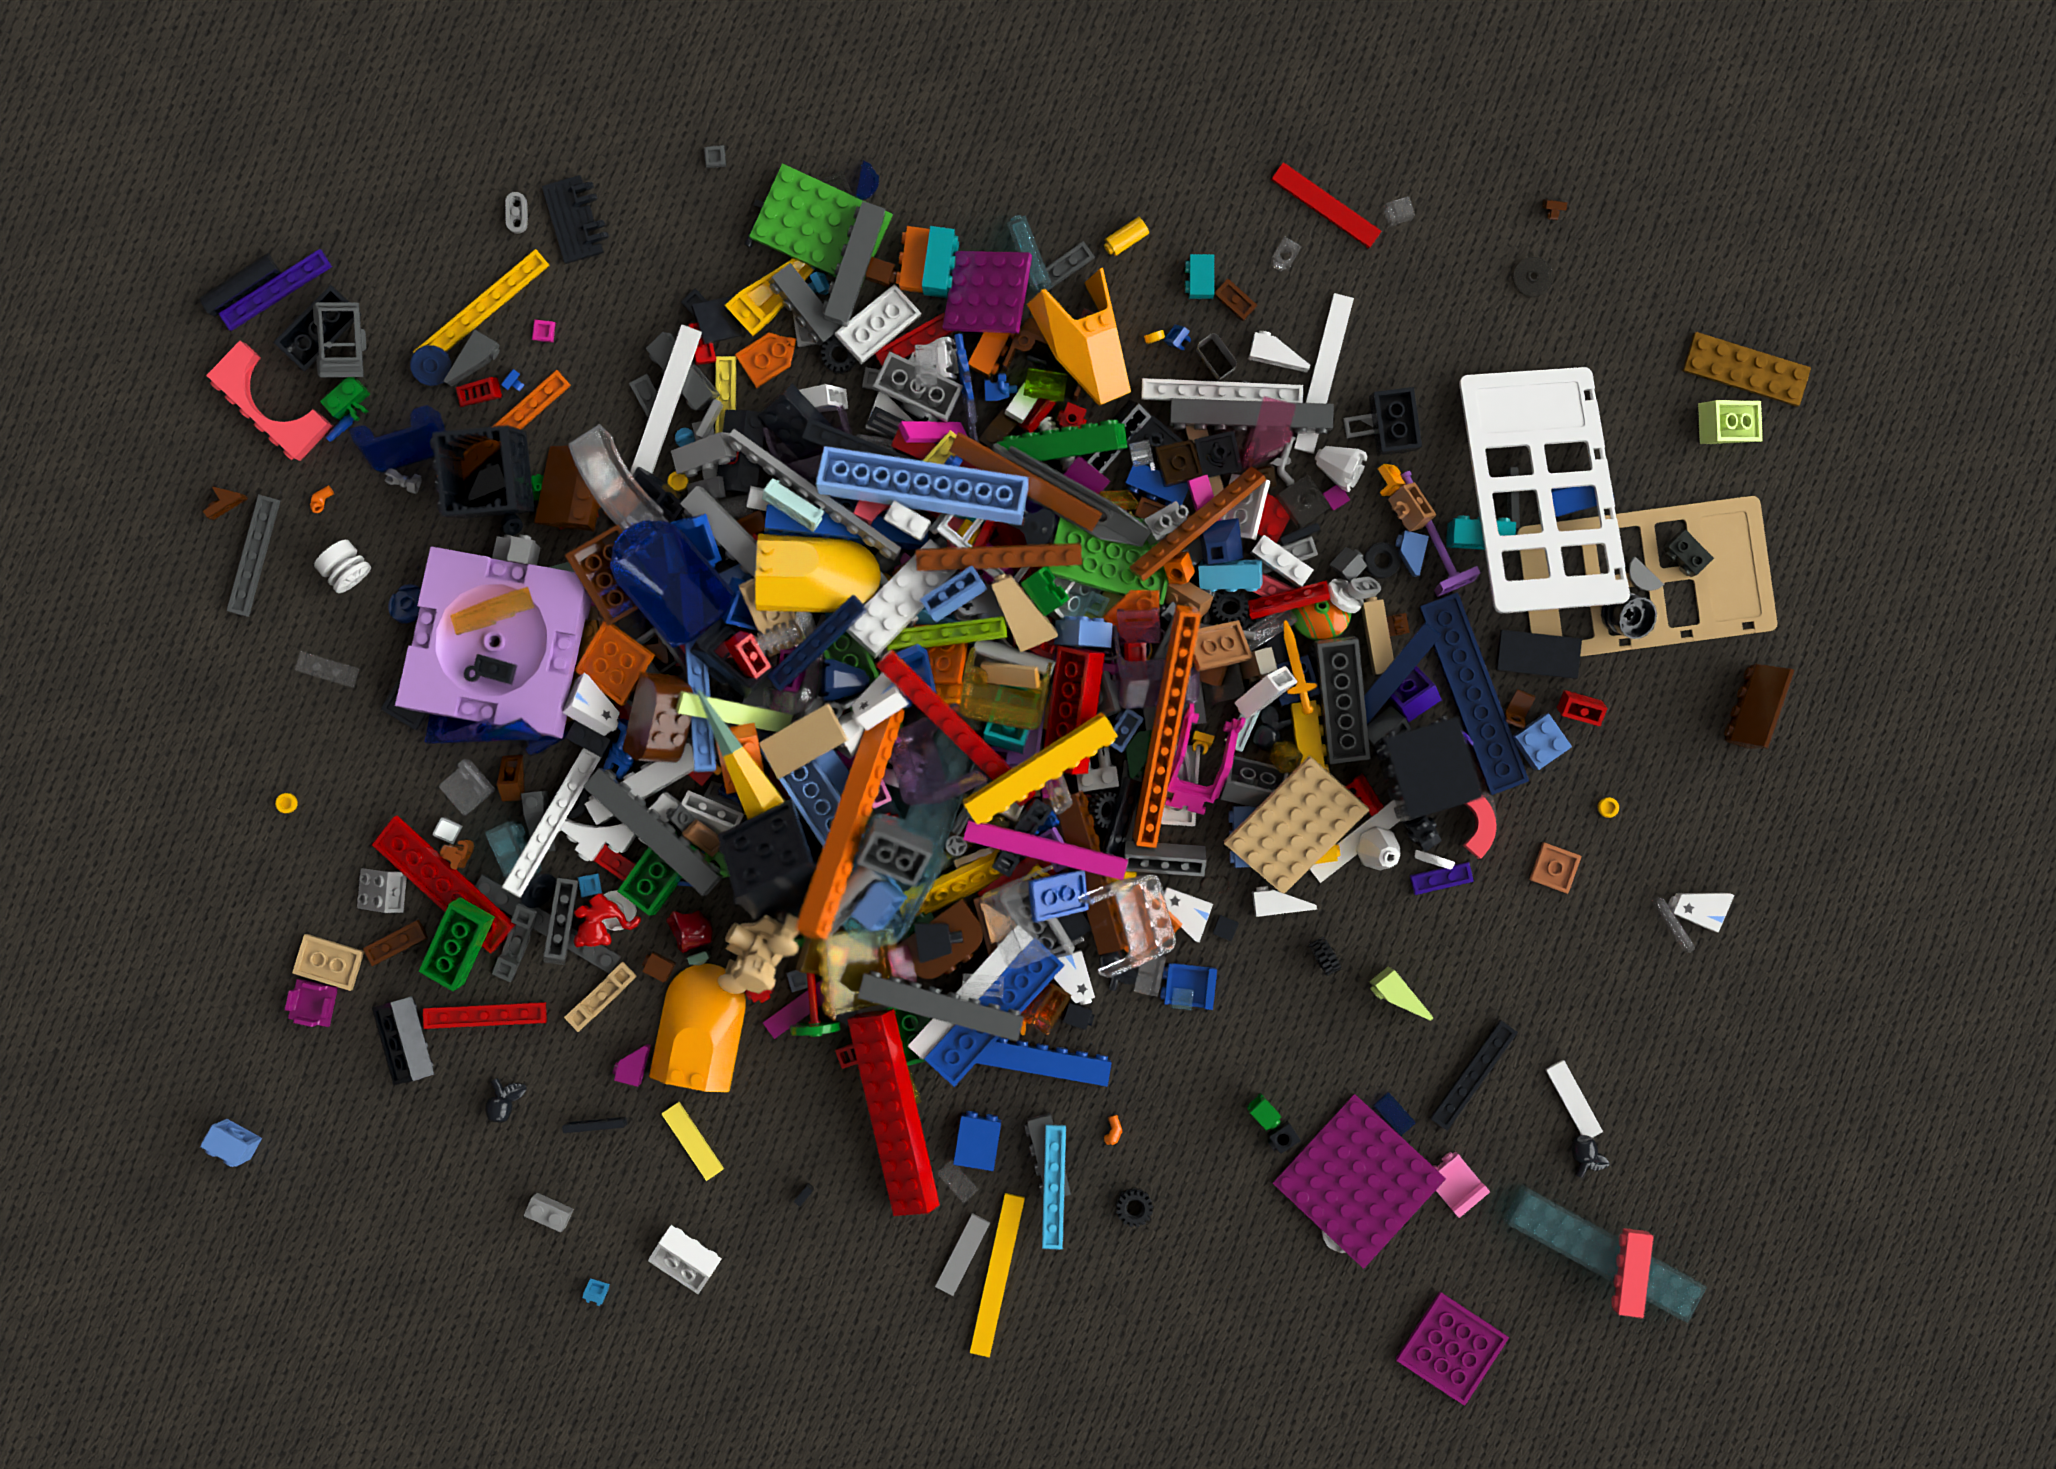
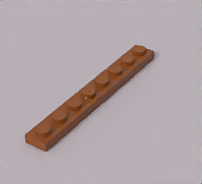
M1251 466L1129 567L1131 572L1144 582L1266 481L1265 476Z
M1081 543L916 549L917 571L967 569L970 566H973L974 569L1082 565Z

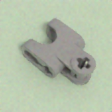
M991 584L985 585L987 587L986 591L953 611L957 621L1004 616L1002 609L996 603L998 599Z

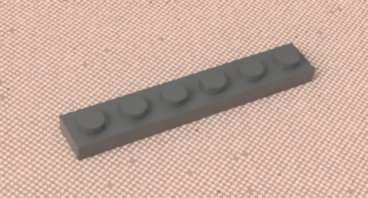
M258 494L229 600L228 612L248 617L250 615L280 505V500Z

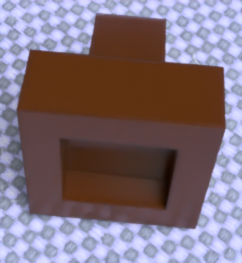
M1543 199L1542 208L1548 209L1547 219L1558 220L1560 210L1566 211L1567 202Z
M1406 613L1386 617L1390 637L1410 633Z

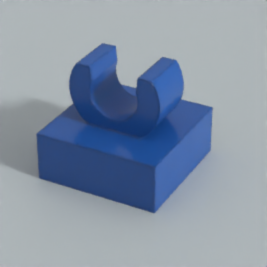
M1174 325L1163 341L1169 346L1184 350L1185 348L1181 343L1183 340L1190 342L1191 338L1187 336L1189 331L1185 327Z
M514 369L510 371L501 383L507 390L511 385L519 392L524 387V384L517 380L520 374Z

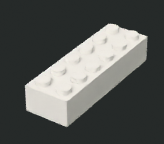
M930 539L921 549L940 547ZM915 554L865 605L868 611L846 632L876 658L923 610L925 606L920 599L952 579L959 572V569L917 571Z

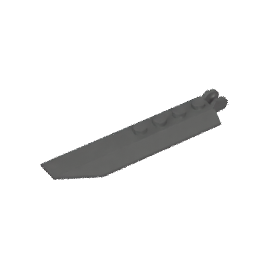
M994 443L991 447L997 454L1102 512L1099 521L1091 532L1027 496V499L1045 509L1053 511L1054 514L1097 538L1142 547L1152 531L1150 528L1120 506L1013 446H1010L1009 450H1007L1005 447Z

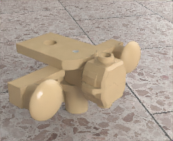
M788 914L783 925L765 915L756 923L741 925L734 923L729 929L725 941L730 943L726 949L738 955L736 961L731 959L728 961L725 975H721L718 978L719 986L724 991L732 994L743 993L746 989L755 993H761L767 989L771 990L776 982V979L773 978L776 971L774 967L783 956H791L798 951V945L793 940L799 934V931L795 929L799 919Z

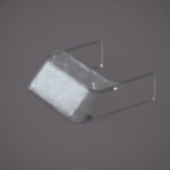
M1053 865L986 892L980 899L981 908L1003 960L1011 969H1017L1084 941L1082 936L1051 950L1043 948L1019 894L1021 883L1053 869Z
M1149 874L1118 880L1078 897L1079 902L1092 904L1114 895L1129 947L1127 956L1120 961L1099 969V975L1111 978L1166 954L1175 947V934L1161 882L1156 875Z

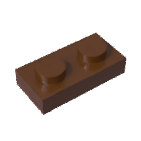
M1229 279L1214 293V296L1242 321L1257 307V304Z

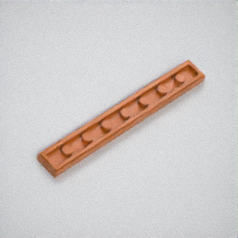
M556 370L492 427L508 425L521 430L571 385ZM496 440L482 441L474 444L464 453L465 461H461L463 481L501 448V442Z

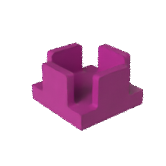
M297 979L295 988L288 992L285 1010L290 1011L288 1019H292L293 1023L310 1027L316 1025L329 1027L338 987Z

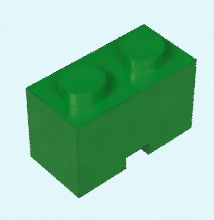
M1044 566L1021 582L1025 593L1030 596L1044 617L1070 599L1061 585L1056 586L1053 581L1056 578L1047 566Z
M1261 1093L1246 1106L1248 1111L1266 1131L1269 1128L1274 1129L1280 1123L1279 1119L1282 1116Z

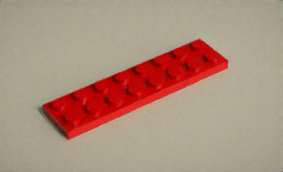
M398 815L391 819L372 844L444 912H446L449 903L461 897L495 917L482 944V947L490 954L498 948L516 926L508 916L459 871L450 867L451 864L441 857L435 849Z

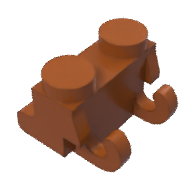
M471 840L458 841V844L463 846L444 845L440 856L451 861L450 867L456 870L458 867L465 868L474 850V843Z

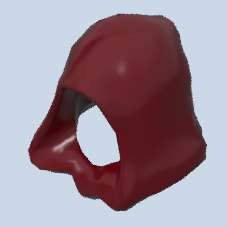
M673 911L666 919L673 935L676 937L678 949L682 953L692 948L709 944L712 940L713 928L711 922L700 911L689 914Z

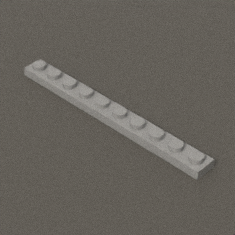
M733 429L729 434L728 443H730V446L735 451H741L749 461L761 465L767 474L775 475L784 486L796 490V493L801 498H807L818 509L822 508V510L830 515L833 521L841 522L850 533L859 535L867 545L874 546L880 550V553L885 558L895 560L899 555L901 547L828 495L819 494L818 489L737 430Z

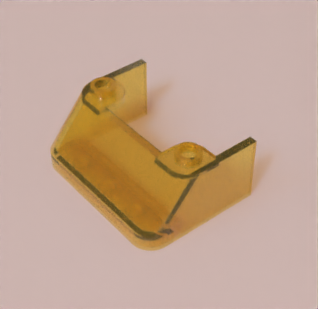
M972 647L965 667L960 702L961 714L970 719L1028 730L1037 729L1043 717L1053 663L1048 662L1044 680L1039 679L1040 686L1037 689L1027 688V691L997 686L987 684V672L980 667L973 666L976 648Z

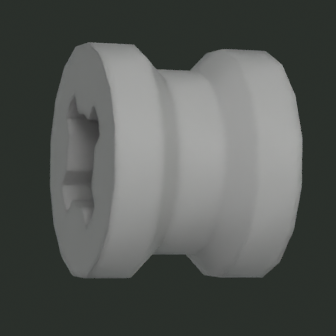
M951 836L946 842V849L951 855L960 856L966 852L967 842L961 836Z

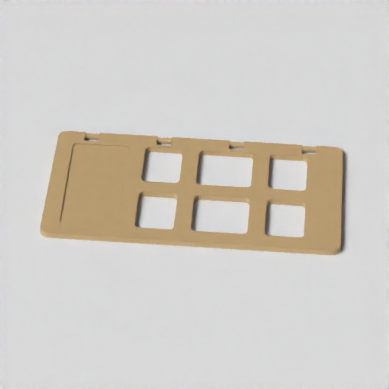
M1756 496L1616 514L1619 528L1639 527L1644 564L1662 583L1693 580L1699 623L1697 625L1670 628L1668 626L1662 586L1657 590L1648 591L1649 600L1655 605L1657 611V620L1653 630L1647 636L1640 639L1630 638V645L1619 646V639L1629 637L1609 635L1608 629L1603 624L1601 618L1603 605L1590 606L1594 636L1592 639L1582 640L1580 657L1773 631L1777 627V616L1760 500ZM1605 515V519H1611V516ZM1599 516L1556 522L1557 529L1561 532L1600 529ZM1684 520L1686 530L1714 559L1698 575L1693 577L1684 575L1679 569L1680 566L1661 568L1655 534L1656 523ZM1541 524L1521 527L1517 535L1542 533ZM1596 544L1581 545L1585 575L1600 574ZM1544 549L1519 550L1523 580L1549 578ZM1626 573L1628 586L1635 587L1629 579V573ZM1620 574L1615 575V580H1621ZM1559 609L1528 611L1531 633L1562 636ZM1753 621L1754 628L1743 630L1742 623ZM1691 630L1692 637L1681 638L1680 631Z

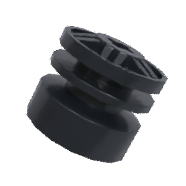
M1630 593V598L1625 603L1603 605L1601 618L1607 629L1631 639H1640L1647 636L1653 630L1657 620V611L1652 601Z

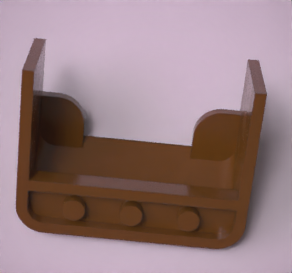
M1033 317L1026 319L1021 325L1019 333L1015 335L1003 363V371H1008L1016 350L1022 352L1032 349L1035 341L1049 347ZM1078 384L1073 397V401L1076 402L1083 389L1080 384Z

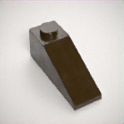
M1011 401L979 438L980 444L992 450L991 447L994 443L997 444V442L1003 441V437L1011 436L1019 425L1018 421L1004 414Z

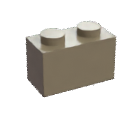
M1272 647L1251 652L1252 659L1236 663L1240 680L1248 679L1249 683L1261 680L1271 672L1278 670Z

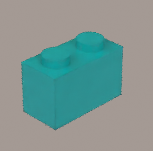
M1190 254L1189 261H1185V273H1189V281H1185V293H1189V299H1213L1214 255Z

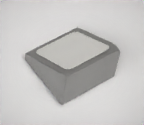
M441 817L432 835L454 844L463 826L446 817Z

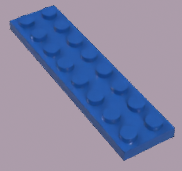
M1034 937L978 1000H981L980 1004L988 1006L989 1003L1000 1005V1010L1008 1011L1011 1008L1021 1011V1014L1065 965ZM955 1024L924 1060L955 1087L1000 1036Z

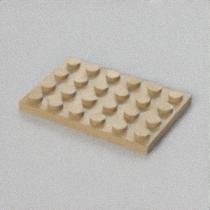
M1309 755L1224 840V844L1278 891L1285 894L1369 811V808Z

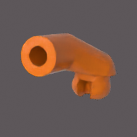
M329 485L312 495L310 508L313 513H320L324 508L325 499L334 494Z
M1117 1114L1108 1117L1111 1130L1109 1134L1104 1136V1142L1107 1145L1118 1143L1122 1134V1127Z

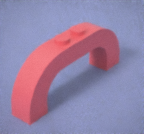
M1484 796L1464 804L1474 815L1475 829L1462 846L1477 859H1481L1486 854L1496 834L1495 814Z

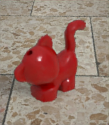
M603 893L597 894L589 900L592 905L590 908L584 905L574 911L578 918L585 917V921L578 926V932L573 940L576 947L584 945L590 947L600 944L606 946L611 944V936L602 922L604 919L616 917L622 928L628 930L637 927L641 919L635 916L628 922L616 903L607 899Z

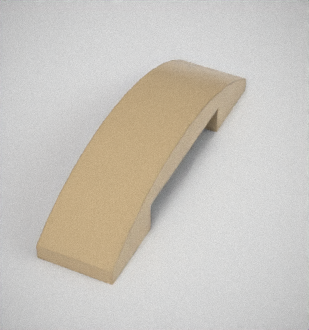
M622 962L564 1018L579 1032L637 976Z

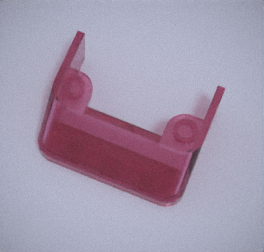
M1266 396L1263 397L1255 429H1250L1241 462L1242 468L1249 469L1251 466L1254 467L1283 452L1285 444L1291 441L1293 431L1289 430L1296 404Z

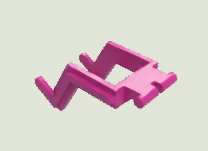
M1190 703L1183 714L1167 791L1173 794L1171 798L1166 797L1165 805L1182 809L1185 805L1187 806V811L1204 815L1206 807H1203L1204 802L1213 803L1215 799H1218L1232 768L1238 733L1244 727L1246 718L1241 717L1239 720L1233 718L1231 722L1226 721L1223 731L1228 732L1222 765L1213 785L1205 787L1180 780L1177 776L1185 758L1191 724L1197 723L1199 714L1194 713V704Z

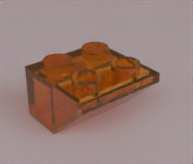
M1048 983L1020 1015L1024 1016L1023 1021L1049 1035L1067 1007L1072 995L1055 984Z

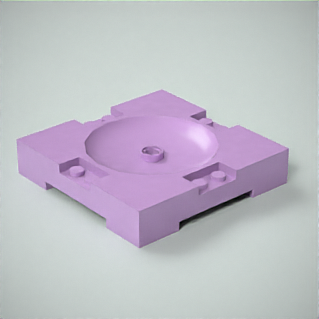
M430 547L417 605L420 607L412 646H408L395 705L417 712L562 738L567 715L562 712L570 693L585 620H588L592 599L576 573ZM499 638V645L494 647L495 640ZM477 654L518 665L512 685L482 676L477 681L470 682L464 678V670L470 665L474 666ZM471 670L469 676L474 677L475 671Z

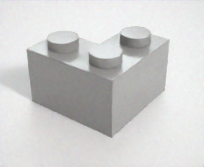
M497 536L492 559L525 565H537L541 547L536 544V541L531 540L530 536Z

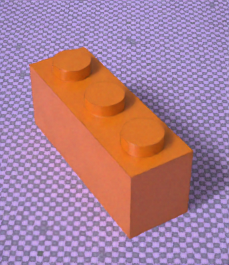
M907 226V231L902 234V244H905L904 252H900L899 264H902L901 272H897L896 284H899L900 290L923 293L922 281L930 229Z
M984 332L968 362L969 368L990 378L991 374L995 375L1000 367V364H998L1000 357H1005L1009 349L1007 344L1010 338L1014 339L1017 333Z

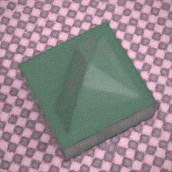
M705 950L689 956L687 960L689 965H702L707 962L711 954L709 950Z

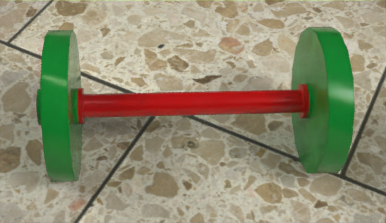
M803 934L795 936L793 941L798 947H803L806 936ZM806 973L811 1021L789 1026L790 1035L817 1037L825 1033L841 1030L840 1021L819 1020L815 974Z

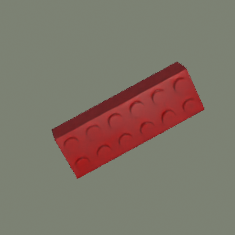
M1058 646L1044 748L1096 716L1105 653L1076 646ZM1090 757L1081 759L1076 767L1072 769L1067 768L1062 772L1072 775L1088 774Z

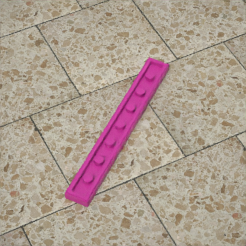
M968 819L963 839L1123 880L1128 859L1023 832L987 823L977 825L971 819Z

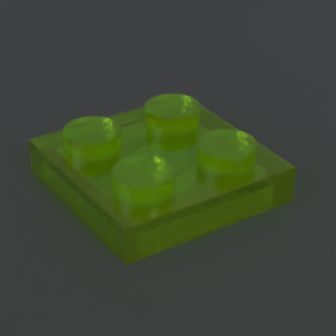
M1028 368L1023 395L1030 398L1049 399L1055 402L1064 401L1068 374Z

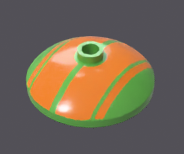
M1330 600L1290 610L1291 620L1295 628L1303 636L1317 641L1338 637L1346 630L1351 619V613L1339 609ZM1322 604V605H1324L1326 608L1321 609V608H1319V605Z

